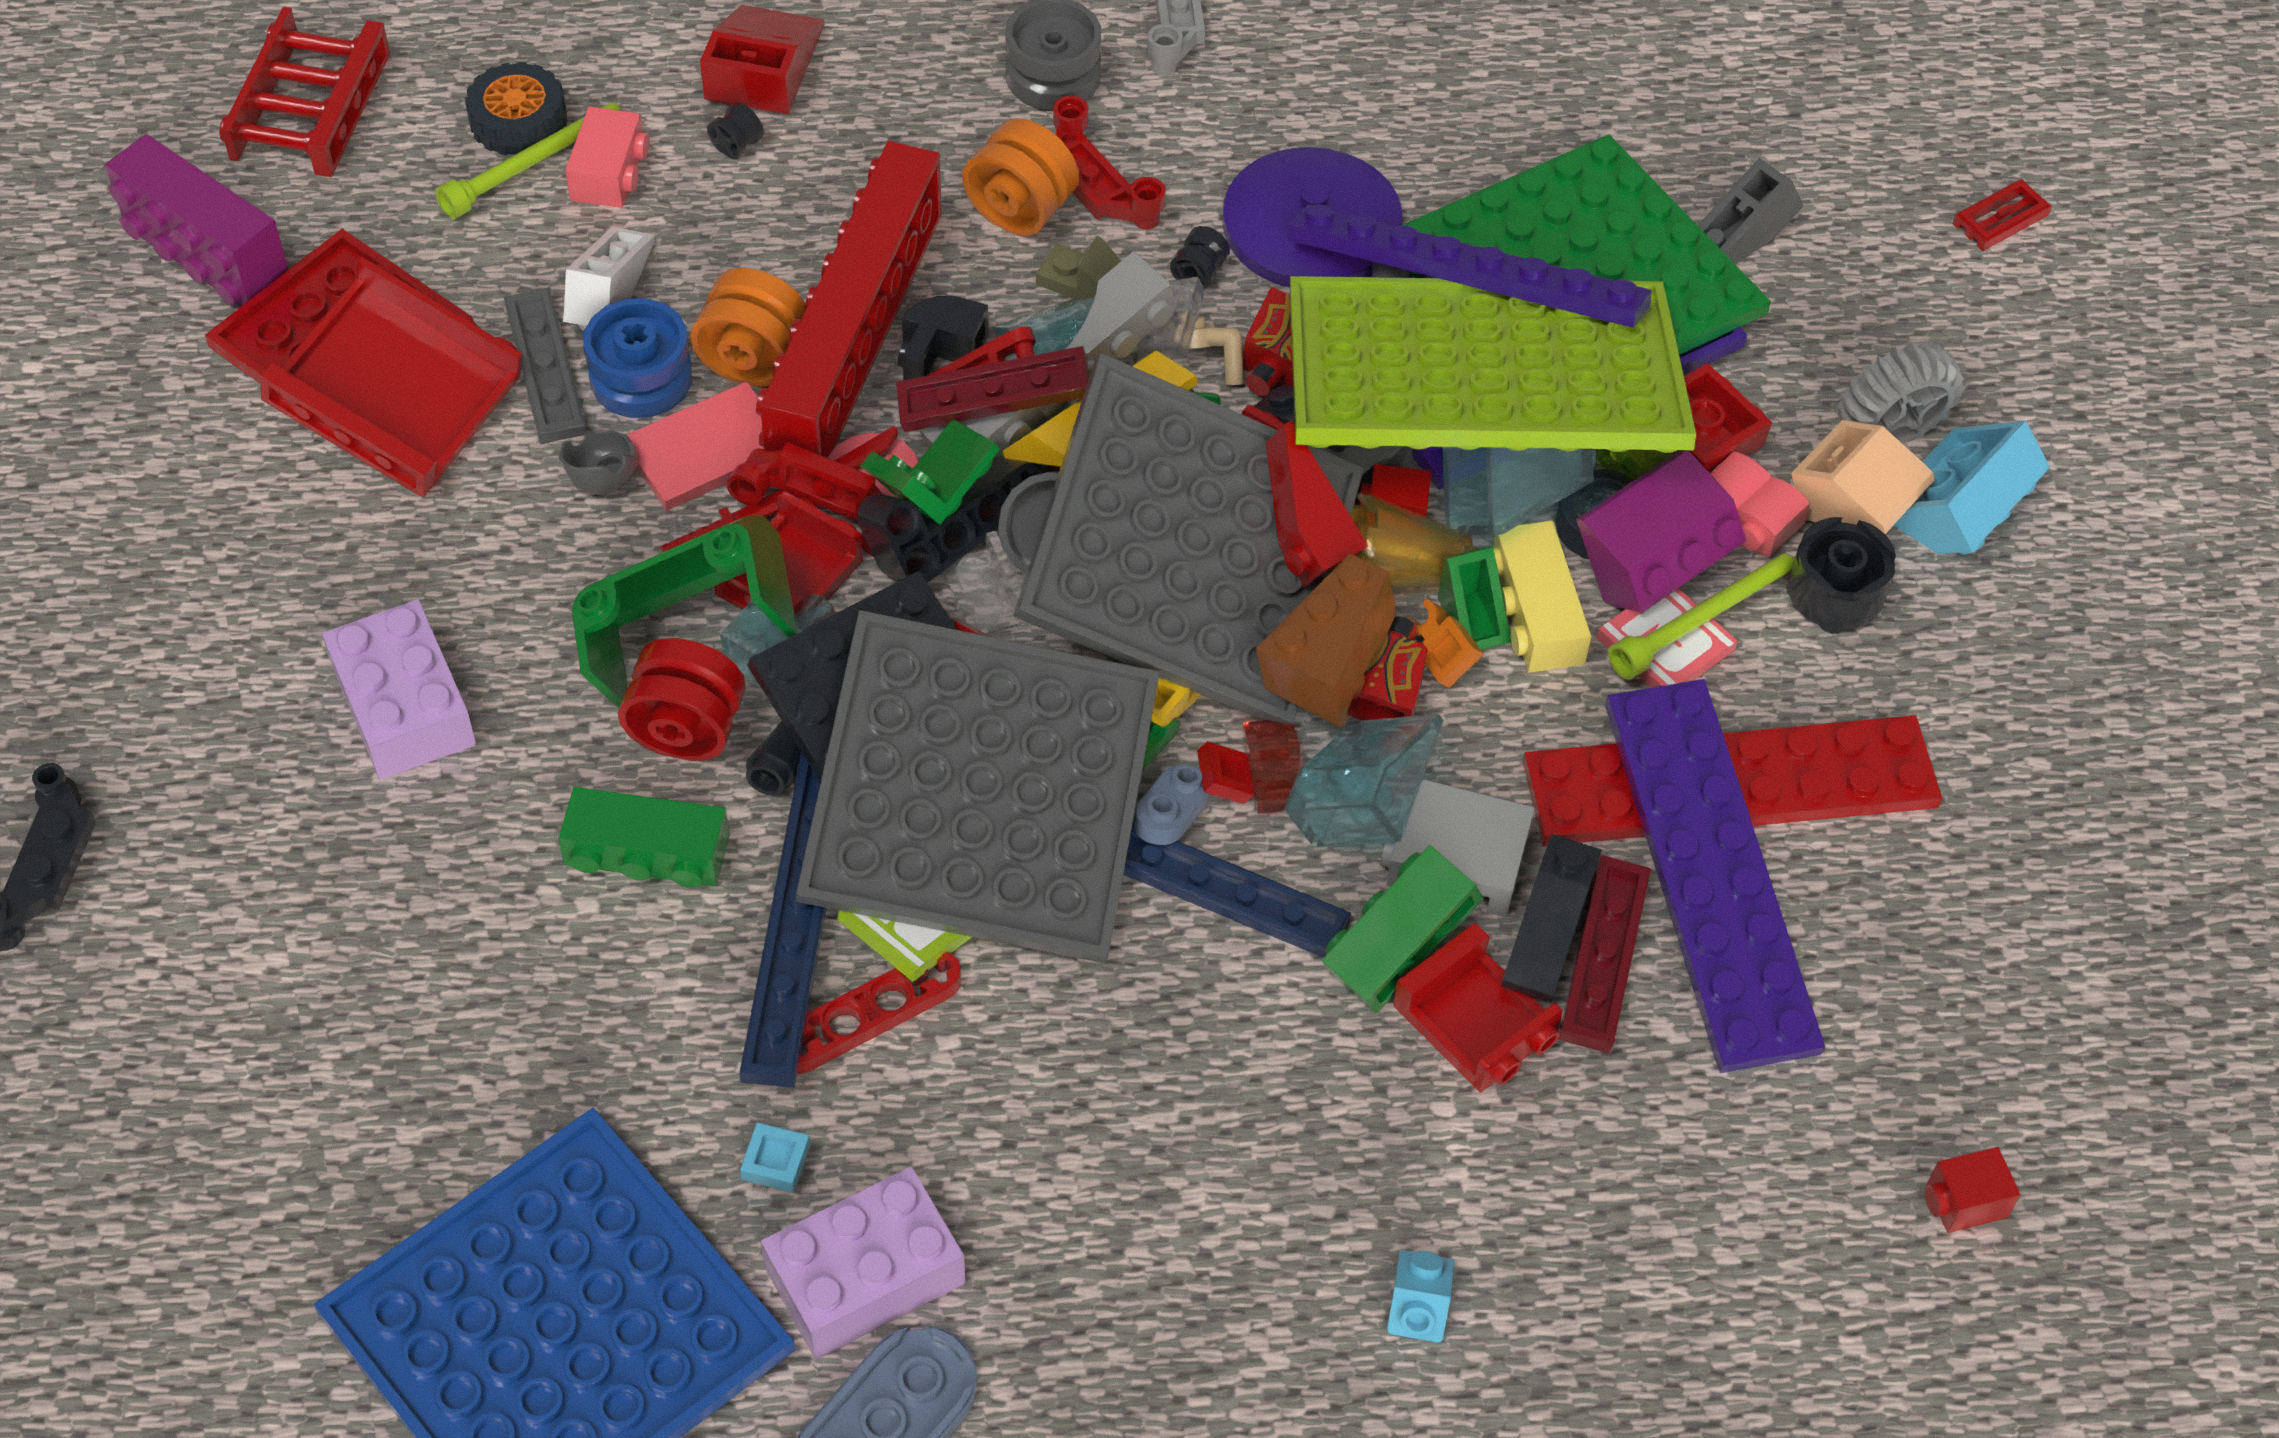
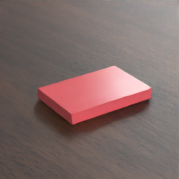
M747 381L627 434L639 455L638 471L666 511L726 484L736 466L745 463L754 449H764V447L759 445L762 421L761 416L756 414L758 396Z

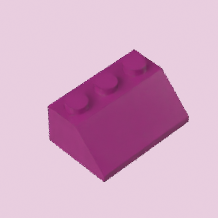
M1689 450L1677 451L1576 519L1603 601L1607 604L1643 613L1746 542L1734 499Z

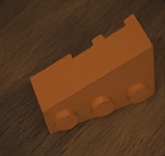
M1349 554L1256 648L1265 689L1344 728L1349 717L1347 710L1355 693H1360L1365 683L1364 673L1371 658L1376 659L1397 614L1389 572Z

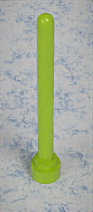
M614 102L601 107L622 111L621 107ZM584 117L468 181L464 179L459 181L451 179L436 187L435 196L439 206L452 220L470 212L471 205L476 203V197L575 143Z
M1786 553L1781 554L1647 636H1626L1612 644L1608 649V658L1613 669L1626 680L1637 677L1649 669L1650 662L1653 661L1655 653L1790 572L1794 558Z

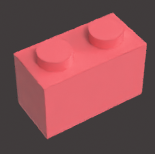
M588 106L565 169L570 201L623 208L628 191L635 192L637 187L638 162L640 159L645 160L649 151V134L643 133L640 113Z

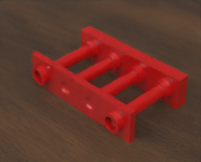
M283 6L275 23L269 25L266 41L229 114L223 116L221 120L219 135L221 141L225 142L229 160L239 161L249 141L305 151L306 155L311 158L315 175L332 177L389 58L390 50L384 23L366 20L359 37H354L353 40L299 32L296 28L292 8ZM294 49L348 58L345 66L340 67L338 71L288 63ZM279 79L334 88L330 97L325 98L323 102L272 93ZM263 110L319 119L314 130L311 129L308 133L257 125Z

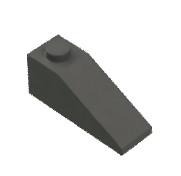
M1758 158L1698 226L1736 264L1773 240L1804 205L1792 180Z

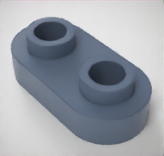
M1180 764L1167 768L1136 806L1133 826L1141 839L1151 844L1168 845L1178 841L1208 804L1210 794L1203 791L1200 769L1192 765Z

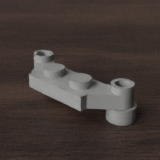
M1155 0L1159 25L1149 30L1147 51L1151 56V69L1154 73L1161 76L1173 74L1177 69V64L1196 44H1205V26L1201 0Z

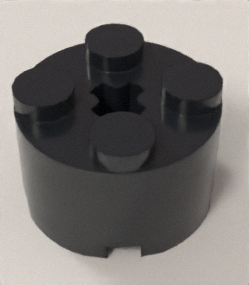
M1830 517L1820 520L1805 531L1798 546L1788 578L1787 593L1796 609L1804 617L1818 624L1825 632L1839 634L1844 630L1864 626L1878 616L1884 605L1895 573V548L1880 529L1868 522L1858 520L1857 525L1842 523L1843 517Z

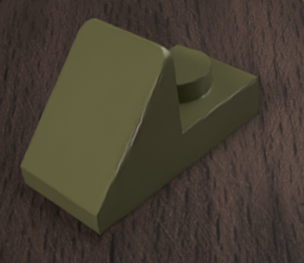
M1095 236L1085 253L1056 243L1036 273V285L1092 306L1098 280L1119 264L1121 260L1100 236Z

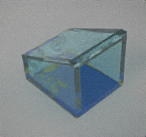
M1443 447L1446 536L1502 535L1594 481L1595 449L1561 451L1556 448H1528L1522 451H1515L1508 448L1479 447L1474 450Z

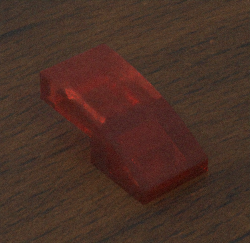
M1270 720L1242 722L1244 745L1249 759L1257 813L1308 809V790L1300 765V744L1294 724Z

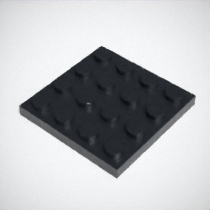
M920 571L751 657L747 663V667L820 782L859 610L957 630Z

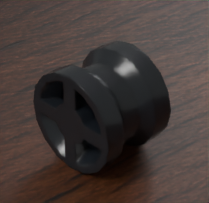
M739 102L731 104L726 109L723 118L717 117L707 126V133L712 144L719 152L731 159L739 158L744 154L747 144L757 143L764 135L762 123L757 115L748 106Z

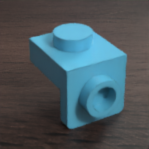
M1399 1250L1387 1326L1389 1334L1436 1343L1443 1340L1451 1299L1455 1259L1440 1257L1429 1251L1411 1252Z

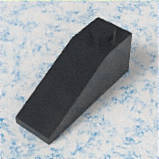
M1551 834L1502 980V987L1552 1003L1592 887L1602 849Z

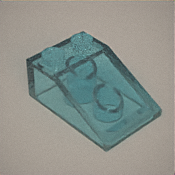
M1439 714L1352 722L1300 768L1286 803L1285 812L1310 844L1315 847L1400 842L1443 719Z

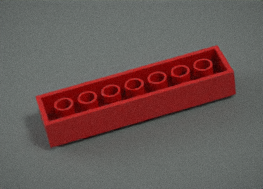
M887 141L880 158L874 157L872 159L865 189L859 188L856 192L851 218L849 221L843 220L840 225L837 247L834 253L828 252L825 256L821 271L822 278L818 286L812 285L809 289L805 304L806 311L802 319H795L792 324L789 346L785 353L780 352L776 357L772 374L773 379L769 387H763L759 392L756 402V414L761 416L762 421L759 445L764 447L765 450L769 452L780 450L789 442L827 458L836 447L942 216L939 152Z

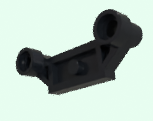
M56 763L43 764L32 775V781L36 788L35 800L39 809L3 891L0 892V952L13 949L23 940L25 936L24 923L48 908L60 909L96 824L91 811L81 810V795L75 782L66 777L63 768Z

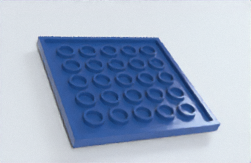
M594 1107L313 1304L319 1317L414 1438H681L796 1350L794 1340Z

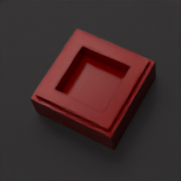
M1209 741L1197 750L1199 767L1202 773L1203 791L1205 793L1245 804L1255 795L1247 753Z

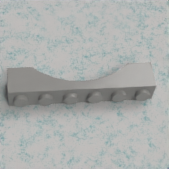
M1133 251L1098 280L1095 299L1085 323L1065 349L1084 346L1089 376L1094 361L1101 353L1117 360L1128 356L1136 348L1139 341L1155 328L1164 326L1178 309L1171 284ZM1068 401L959 423L997 444L1000 447L999 452L995 456L997 457L1004 455V449L1035 430L1048 418L1058 415L1065 408ZM948 424L919 430L928 449Z

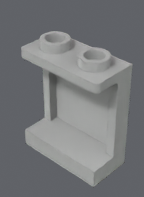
M1415 777L1410 795L1400 794L1397 801L1392 824L1400 826L1397 838L1387 836L1380 866L1389 868L1386 886L1390 887L1399 878L1398 871L1409 856L1415 852L1421 854L1431 845L1474 882L1482 896L1490 898L1486 913L1507 918L1535 807Z

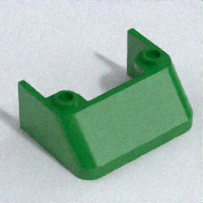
M749 515L585 587L577 595L572 606L581 675L619 708L624 693L628 688L619 627L745 572L747 574L751 601L788 638L797 634L796 620L778 531L765 517Z

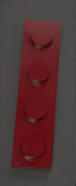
M1084 346L896 382L900 424L904 432L946 425L952 420L962 422L1082 399L1090 377Z
M1605 855L1600 856L1558 1040L1610 1054L1615 1041L1651 868Z

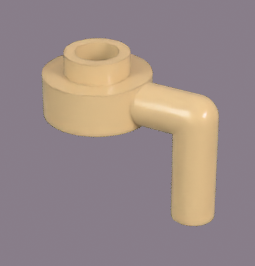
M1204 316L1177 318V325L1168 328L1170 348L1194 349L1224 346L1225 384H1244L1242 335L1238 329L1217 328L1214 325L1205 324Z

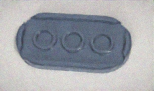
M923 1326V1329L909 1331L907 1327L894 1331L873 1348L796 1438H949L969 1414L976 1399L978 1377L972 1354L961 1339L939 1327Z

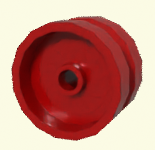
M665 638L646 644L638 656L631 675L632 681L624 693L617 712L621 727L630 738L641 746L663 756L688 761H706L719 756L727 744L733 727L732 718L738 711L746 690L743 673L735 662L720 651L696 641Z

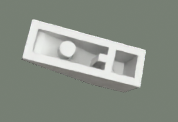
M611 227L566 269L563 322L578 324L580 329L585 330L592 316L606 305L630 299L655 243V235Z

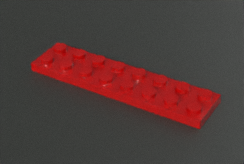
M1916 715L1723 733L1753 826L1939 808L1942 801L1940 788ZM1617 743L1524 753L1523 766L1532 805L1535 807L1534 813L1542 847L1548 846L1551 834L1579 843L1645 837Z

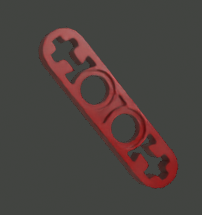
M947 951L937 959V964L932 968L935 967L940 973L947 971V981L939 983L935 978L929 979L928 969H926L924 974L914 981L915 987L920 985L921 996L919 997L915 996V991L912 983L908 980L909 978L894 968L808 1012L803 1044H806L807 1053L800 1056L797 1074L809 1072L951 998L961 986V966L958 959ZM887 991H897L906 998L904 1005L896 1010H885L876 1001L881 994ZM841 1015H851L860 1023L854 1032L847 1035L835 1033L830 1028L832 1020ZM814 1027H821L823 1038L828 1044L822 1045L820 1036L816 1038Z

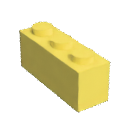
M1553 520L1496 528L1493 548L1506 616H1510L1513 624L1511 628V643L1515 655L1523 656L1528 673L1585 665L1591 634Z

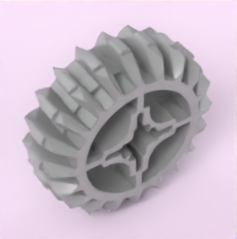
M1925 341L1918 345L1914 342L1908 343L1901 350L1894 347L1890 354L1884 357L1878 356L1876 362L1870 366H1863V372L1849 380L1851 387L1844 389L1840 394L1842 400L1837 405L1840 413L1838 418L1840 421L1846 420L1883 426L1902 444L1918 437L1923 438L1927 431L1938 428L1937 423L1940 420L1951 415L1950 408L1958 405L1960 402L1959 395L1965 389L1962 384L1964 377L1960 373V367L1946 350H1943L1939 344L1931 345L1928 341Z

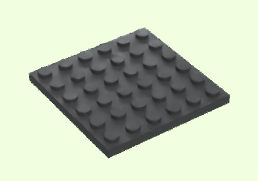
M1101 353L1094 361L1013 617L1131 666L1159 671L1160 678L1189 688L1191 691L1285 730L1294 724L1298 706L1265 689L1256 648L1327 576L1304 588L1299 578L1288 569L1284 560V554L1278 545L1265 444L1278 430ZM1307 445L1351 516L1364 468L1322 449Z
M859 610L795 902L1106 964L1160 672Z

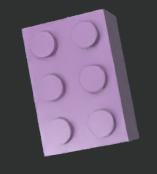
M419 599L322 632L332 668L379 780L476 745L468 711Z
M912 1166L760 1241L765 1270L815 1360L965 1284L964 1255Z

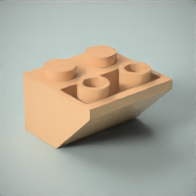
M1841 420L1791 473L1795 488L1810 502L1806 521L1818 522L1830 517H1843L1842 523L1857 525L1858 520L1874 525L1884 534L1891 529L1935 480L1933 471L1886 428L1879 425Z

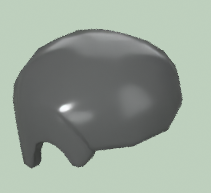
M588 430L585 432V437L581 444L573 446L571 442L565 441L562 444L558 458L577 489L593 495H602L619 489L631 479L637 470L639 455L635 445L626 434L616 431L596 434Z

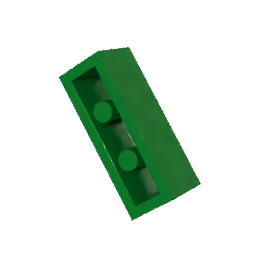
M573 786L558 840L564 865L572 866L578 871L584 873H595L598 870L622 873L634 880H646L653 877L673 880L675 883L685 887H698L701 884L717 886L730 832L727 811L724 807Z
M1431 845L1421 854L1415 852L1404 861L1398 871L1399 878L1386 892L1383 890L1378 891L1366 902L1362 909L1363 916L1350 930L1343 929L1331 939L1326 947L1327 954L1321 960L1327 969L1374 1013L1379 1012L1395 995L1397 981L1429 958L1484 899L1477 885Z

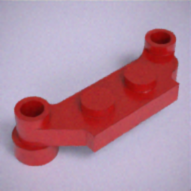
M1064 96L1058 99L1053 106V124L1056 127V136L1063 141L1072 153L1079 170V185L1073 194L1096 219L1107 216L1134 222L1138 228L1144 230L1157 227L1160 223V212L1165 207V185L1154 177H1141L1130 185L1084 136V129L1087 127L1089 119V107L1086 101L1077 96Z
M789 442L780 450L769 452L761 448L754 449L745 463L736 466L726 483L730 495L735 500L746 505L758 504L768 488L775 487L795 496L806 498L812 503L856 521L861 502L873 493L883 494L875 485V477ZM861 533L862 548L869 555L873 556Z

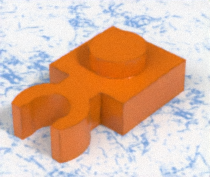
M1426 599L1423 605L1428 610L1427 621L1421 625L1420 622L1411 617L1407 619L1417 626L1418 632L1416 636L1424 639L1422 643L1428 648L1426 666L1440 684L1450 688L1484 653L1460 621L1451 616L1447 617L1445 610L1441 606Z

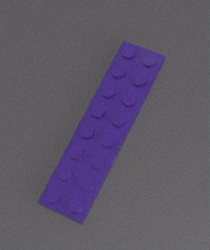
M1705 679L1608 695L1604 705L1719 1073L1821 1055L1825 1049V1044Z

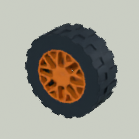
M518 62L516 64L504 63L499 67H491L484 74L478 75L474 79L472 86L469 85L467 89L468 97H465V105L471 133H474L475 140L478 143H482L485 149L496 151L500 155H516L567 125V110L562 84L559 79H555L551 71L542 69V66L536 64L529 65L526 62Z

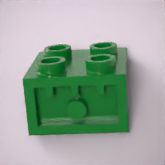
M952 420L913 468L894 454L889 460H886L873 451L861 464V467L871 476L875 477L894 496L914 503L920 513L941 525L946 517L952 515L959 508L963 496L976 479L982 477L990 469L993 458L999 452L1000 447L992 440L956 420Z

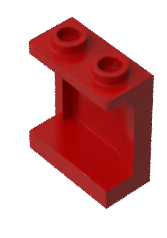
M782 491L776 498L777 515L770 523L775 527L780 536L796 626L808 623L862 563V540L860 532L850 522L844 519L837 520L819 510L806 498H797L786 491ZM746 572L714 586L715 595L782 632L751 601Z
M1474 923L1397 981L1393 1007L1481 1093L1494 1082L1499 1086L1507 1083L1519 1071L1522 1065L1521 1061L1532 1052L1542 1055L1555 1044L1560 1036L1558 1028L1563 1010L1556 1003L1544 1009L1530 995L1502 987L1501 984L1505 970L1486 953L1490 936Z

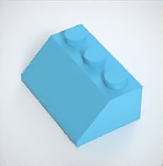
M2027 421L1953 428L1922 461L1933 471L1934 482L1893 526L1937 554L1959 553L1960 555H1966L1982 547L1986 536L1998 524L2010 516V510L2022 497L2028 495L2036 488V482L2050 468Z

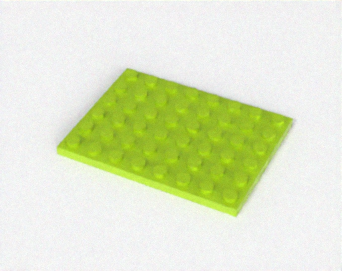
M1290 276L1296 445H1309L1315 448H1325L1331 445H1354L1367 449L1380 446H1408L1413 449L1458 447L1463 450L1494 447L1508 448L1515 451H1522L1528 448H1556L1561 451L1606 449L1612 452H1623L1628 449L1656 450L1663 453H1672L1677 450H1694L1696 430L1663 281H1631L1638 287L1652 290L1649 309L1636 326L1632 328L1439 278Z

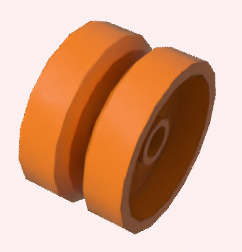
M1012 118L1003 122L990 136L985 146L980 147L968 160L962 170V181L969 200L984 218L1014 235L1027 237L1039 233L1056 210L1072 195L1079 185V170L1072 153L1063 141L1049 129L1029 119Z
M745 267L729 269L717 277L705 306L702 307L690 333L692 348L700 360L721 377L741 384L747 381L753 387L769 386L773 379L772 374L776 357L780 352H786L789 346L792 324L795 319H802L806 311V303L799 293L785 281L765 271Z

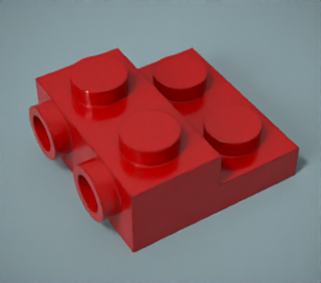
M1708 363L1684 376L1696 430L1694 450L1689 451L1707 471L1721 464L1733 452L1749 456L1764 446L1772 421L1765 416L1760 408L1754 406L1733 387L1727 378L1721 376Z

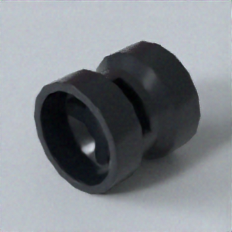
M1198 226L1193 228L1184 241V248L1179 249L1170 263L1172 275L1182 285L1200 291L1207 289L1216 276L1217 268L1223 265L1230 254L1228 241L1222 234L1210 227Z

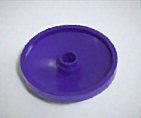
M1300 147L1285 149L1255 160L1234 178L1227 190L1223 205V231L1234 255L1244 266L1258 276L1290 288V276H1372V261L1288 240L1289 223L1307 204L1327 205L1334 211L1350 215H1367L1378 222L1394 226L1402 225L1401 203L1391 183L1377 169L1365 161L1347 153L1326 148Z

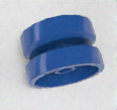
M634 298L606 305L592 316L584 330L583 348L588 365L590 387L599 404L614 414L629 418H645L670 411L685 399L692 386V364L689 354L687 327L678 312L659 301L647 298Z

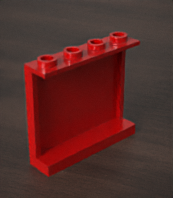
M361 256L357 261V278L281 368L271 362L260 375L261 400L424 498L520 378L522 353L517 351L516 347L505 338H495L477 327L476 323L467 315L454 313L439 304L429 292L420 288L414 289L401 281L386 266L381 264L375 265Z

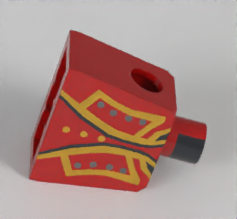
M1271 287L1246 335L1244 343L1243 367L1250 371L1246 377V384L1253 393L1259 396H1267L1276 384L1279 386L1285 384L1293 387L1290 295L1274 287Z
M1404 617L1394 618L1376 659L1371 658L1364 673L1365 683L1360 693H1355L1347 710L1348 716L1406 737L1411 732L1428 648L1423 643L1414 641L1418 629L1411 620Z

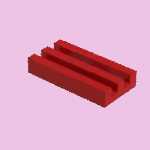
M2020 179L1955 214L1952 224L1958 229L1964 227L1966 229L1965 236L1969 240L1976 238L1978 240L1977 247L1983 252L2047 217L2052 206L2025 181ZM2021 195L2025 197L2013 205L2008 204L1998 209L1996 214L1980 223L1975 221Z

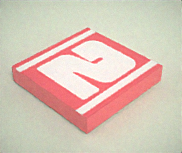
M1678 588L1643 613L1625 609L1599 628L1596 639L1609 649L1612 644L1626 636L1645 637L1697 604ZM1711 619L1655 653L1653 661L1650 662L1649 669L1638 675V677L1650 688L1693 681L1734 652L1738 640L1714 619Z

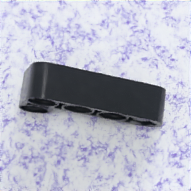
M999 455L993 458L992 465L986 474L977 478L965 493L959 508L952 515L946 517L941 525L920 513L914 503L881 493H873L861 502L857 513L858 525L882 573L902 580L920 571L928 583L998 531L1001 507L1011 490L1028 477L1043 474L1044 471L1036 463L1005 459L1004 455Z

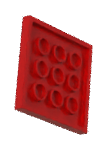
M342 228L206 333L205 338L210 349L260 383V375L271 362L281 368L357 278V261L361 256L375 265L381 264L386 266L398 279L414 289L420 288L429 292L439 304L452 312L463 313L472 320L473 317Z

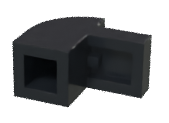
M935 296L924 299L908 309L902 317L903 343L898 355V366L903 368V380L928 376L937 358L953 362L983 346L989 335L988 305L957 296Z

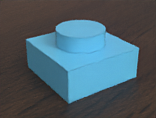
M756 1123L740 1168L741 1180L794 1193L811 1146L810 1136Z

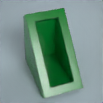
M1488 546L1445 557L1437 598L1447 617L1451 616L1460 621L1481 650L1511 642L1494 548Z

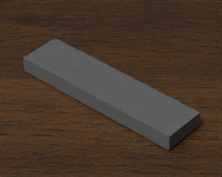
M545 288L505 296L504 301L517 351L522 353L521 370L540 444L585 435L586 426L550 289Z

